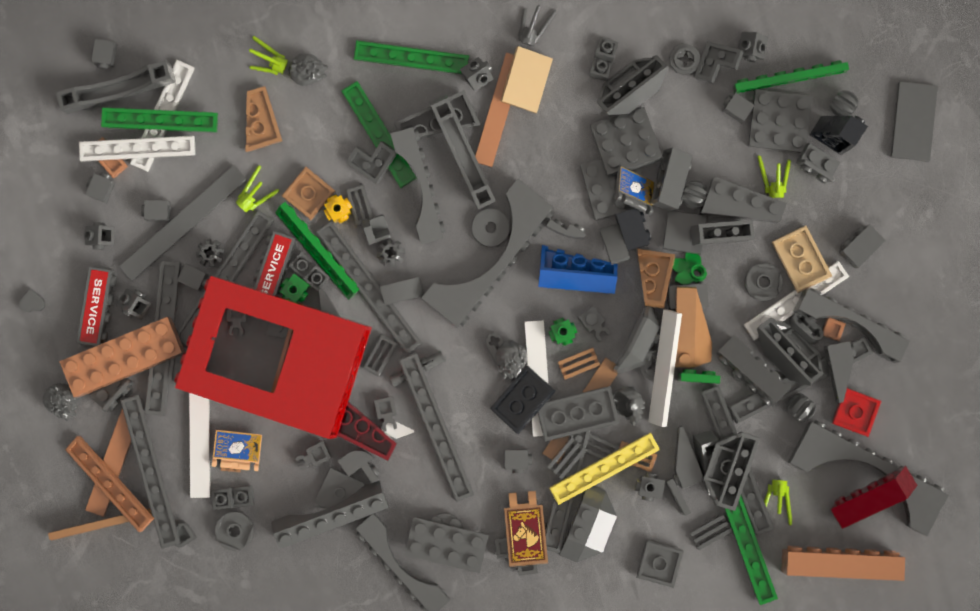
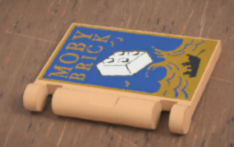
M216 430L212 467H216L217 459H221V468L250 470V463L253 462L255 463L254 471H258L262 435Z

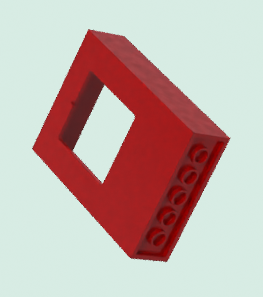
M210 276V279H207L204 290H206L204 298H201L199 301V314L193 320L192 327L194 329L192 335H189L186 346H188L186 354H183L180 361L182 365L181 370L176 374L174 380L176 383L175 388L327 439L337 438L372 327L229 280ZM226 308L293 329V336L274 393L207 372L206 367L215 340H212V337L216 338Z

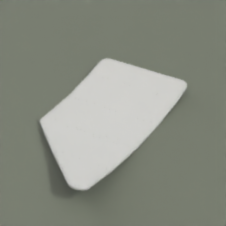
M396 422L397 429L395 430L392 423H387L386 425L387 431L385 433L396 439L414 433V430Z

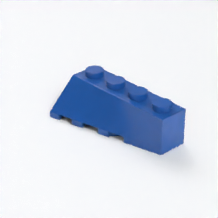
M542 245L538 287L615 294L618 264L611 265V262L596 258L588 260L581 254L576 253L573 256L565 254V250L557 249V251L549 250L548 246Z

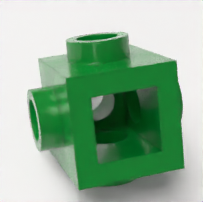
M293 274L290 279L286 278L280 286L282 288L280 292L284 294L282 298L302 303L308 296L307 290L311 286L299 276ZM294 287L297 288L296 293H292Z
M564 318L553 321L554 325L550 326L551 331H548L552 342L556 341L557 345L561 343L562 347L573 343L572 339L575 338V333H577L574 322L570 323L569 319L565 321ZM561 328H565L567 330L566 335L560 334Z

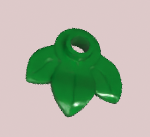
M685 253V259L677 258L674 260L673 270L678 273L675 277L677 283L688 285L691 282H702L706 278L707 271L701 265V257L698 254ZM694 271H698L700 276H695Z

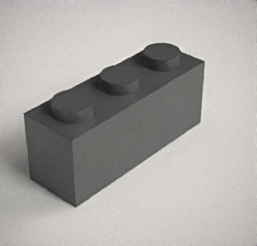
M676 148L664 150L663 160L660 163L650 201L651 205L667 211L679 209L683 201V190L687 185L686 178L692 166L691 154Z
M753 220L706 223L691 226L693 246L744 242L755 239Z

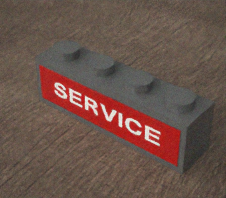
M273 231L272 235L269 234L266 241L267 251L262 253L260 259L261 269L256 271L253 279L256 282L254 289L278 296L297 242L296 238Z
M89 267L76 343L98 346L107 342L108 332H106V325L111 320L109 307L114 302L112 289L117 283L115 271Z

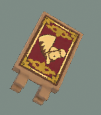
M536 491L528 492L529 503L517 504L516 493H509L510 508H504L509 567L548 564L543 505H537Z

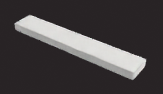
M176 59L172 68L176 83L164 86L154 110L176 111L195 69L193 66ZM145 130L142 138L164 137L167 131ZM154 158L132 159L130 164L149 172Z
M195 136L79 142V158L81 162L196 155Z
M839 261L828 267L832 274L831 278L810 288L821 292L820 295H823L847 279L849 275ZM794 290L745 323L743 326L753 341L759 338L757 328L769 318L783 322L795 314L793 311L802 292L797 294L796 290Z
M663 310L648 419L649 423L661 427L667 426L682 313L671 310Z
M544 320L525 322L528 366L548 383ZM538 412L532 418L533 437L543 436Z
M189 393L190 498H210V400Z

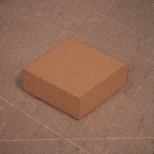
M826 318L822 329L824 337L839 342L846 323Z

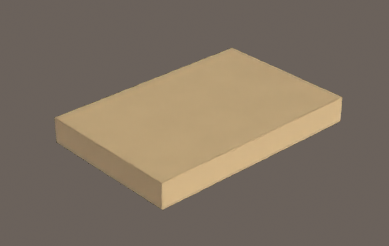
M519 46L516 47L500 102L537 113L553 58Z
M807 226L772 241V245L797 294L832 277Z

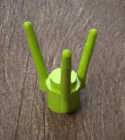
M253 36V40L275 56L271 58L258 51L249 49L250 53L269 61V67H272V69L258 66H250L249 68L278 75V73L283 74L288 64L285 56Z
M758 155L757 158L765 185V193H769L771 198H784L791 160H787L783 183L780 182L781 164L778 163L776 182H771V186H769L762 158Z
M260 165L257 166L245 188L238 196L239 199L236 201V204L246 213L250 209L254 211L257 206L279 192V189H276L254 203L255 198L253 195L262 185V182L260 181L250 193L247 191L261 169Z
M772 480V485L768 484V491L764 500L767 507L773 492L774 496H778L777 513L781 514L782 496L785 495L788 523L791 526L792 514L789 486H787L788 481Z

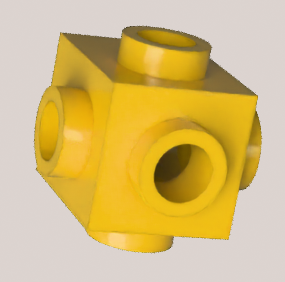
M334 195L327 199L328 203L324 204L326 207L324 213L328 220L333 219L335 223L339 222L340 224L349 219V215L352 214L349 209L352 206L347 198L343 199L341 195L339 197ZM336 205L341 206L338 212L334 211V206Z

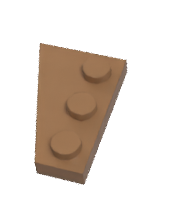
M263 86L247 91L246 153L283 141L266 87Z

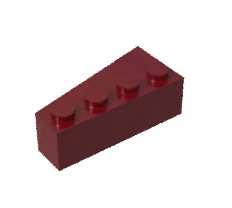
M348 401L337 436L389 461L397 442Z
M904 466L877 481L869 483L862 489L854 490L847 497H839L834 501L835 504L830 510L841 528L844 529L908 499L918 485L907 467Z

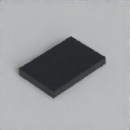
M527 365L490 409L516 434H519L556 390Z

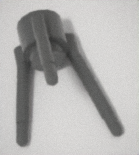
M540 5L536 7L529 28H525L527 9L524 8L518 37H520L519 42L529 46L538 43L540 36L557 11L554 10L537 35H535L537 31L533 30L539 14Z

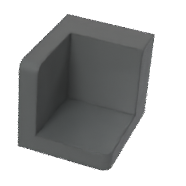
M383 214L362 221L369 245L391 238Z

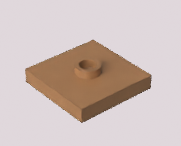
M305 167L281 196L312 220L324 204H326L327 199L335 193V190Z

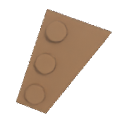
M637 249L645 306L664 309L675 254Z

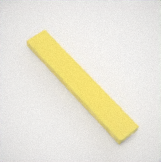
M648 433L552 485L549 489L559 505L660 449L652 434Z

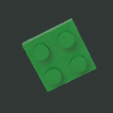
M685 369L683 373H678L677 381L720 384V376H717L714 371H702V374H696V370Z

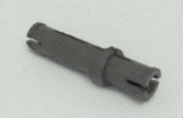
M440 350L438 353L427 358H421L420 362L424 372H429L431 368L446 362ZM403 370L389 376L394 387L407 381L406 377L403 376Z

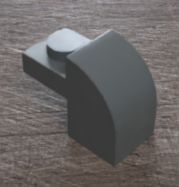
M355 450L338 460V463L348 477L362 468L371 483L379 479L378 474L380 472L374 464H369L374 457L366 451Z

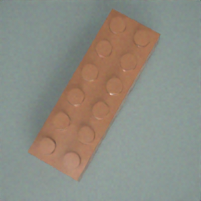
M166 317L59 362L73 397H81L183 355L185 350L172 318Z
M788 546L787 549H782L781 572L789 576L904 581L905 557L901 556L900 552L893 550H884V553H880V551L873 549H864L863 553L853 548H845V552H841L840 549L826 547V551H822L818 547L808 546L807 550H802L799 546Z

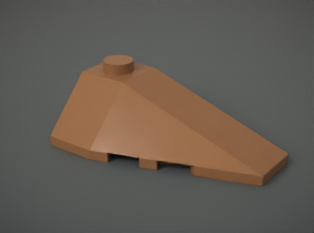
M677 287L675 312L682 313L675 367L694 368L711 362L712 340L696 287Z

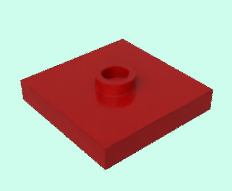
M847 388L844 401L838 404L831 424L869 437L882 401Z

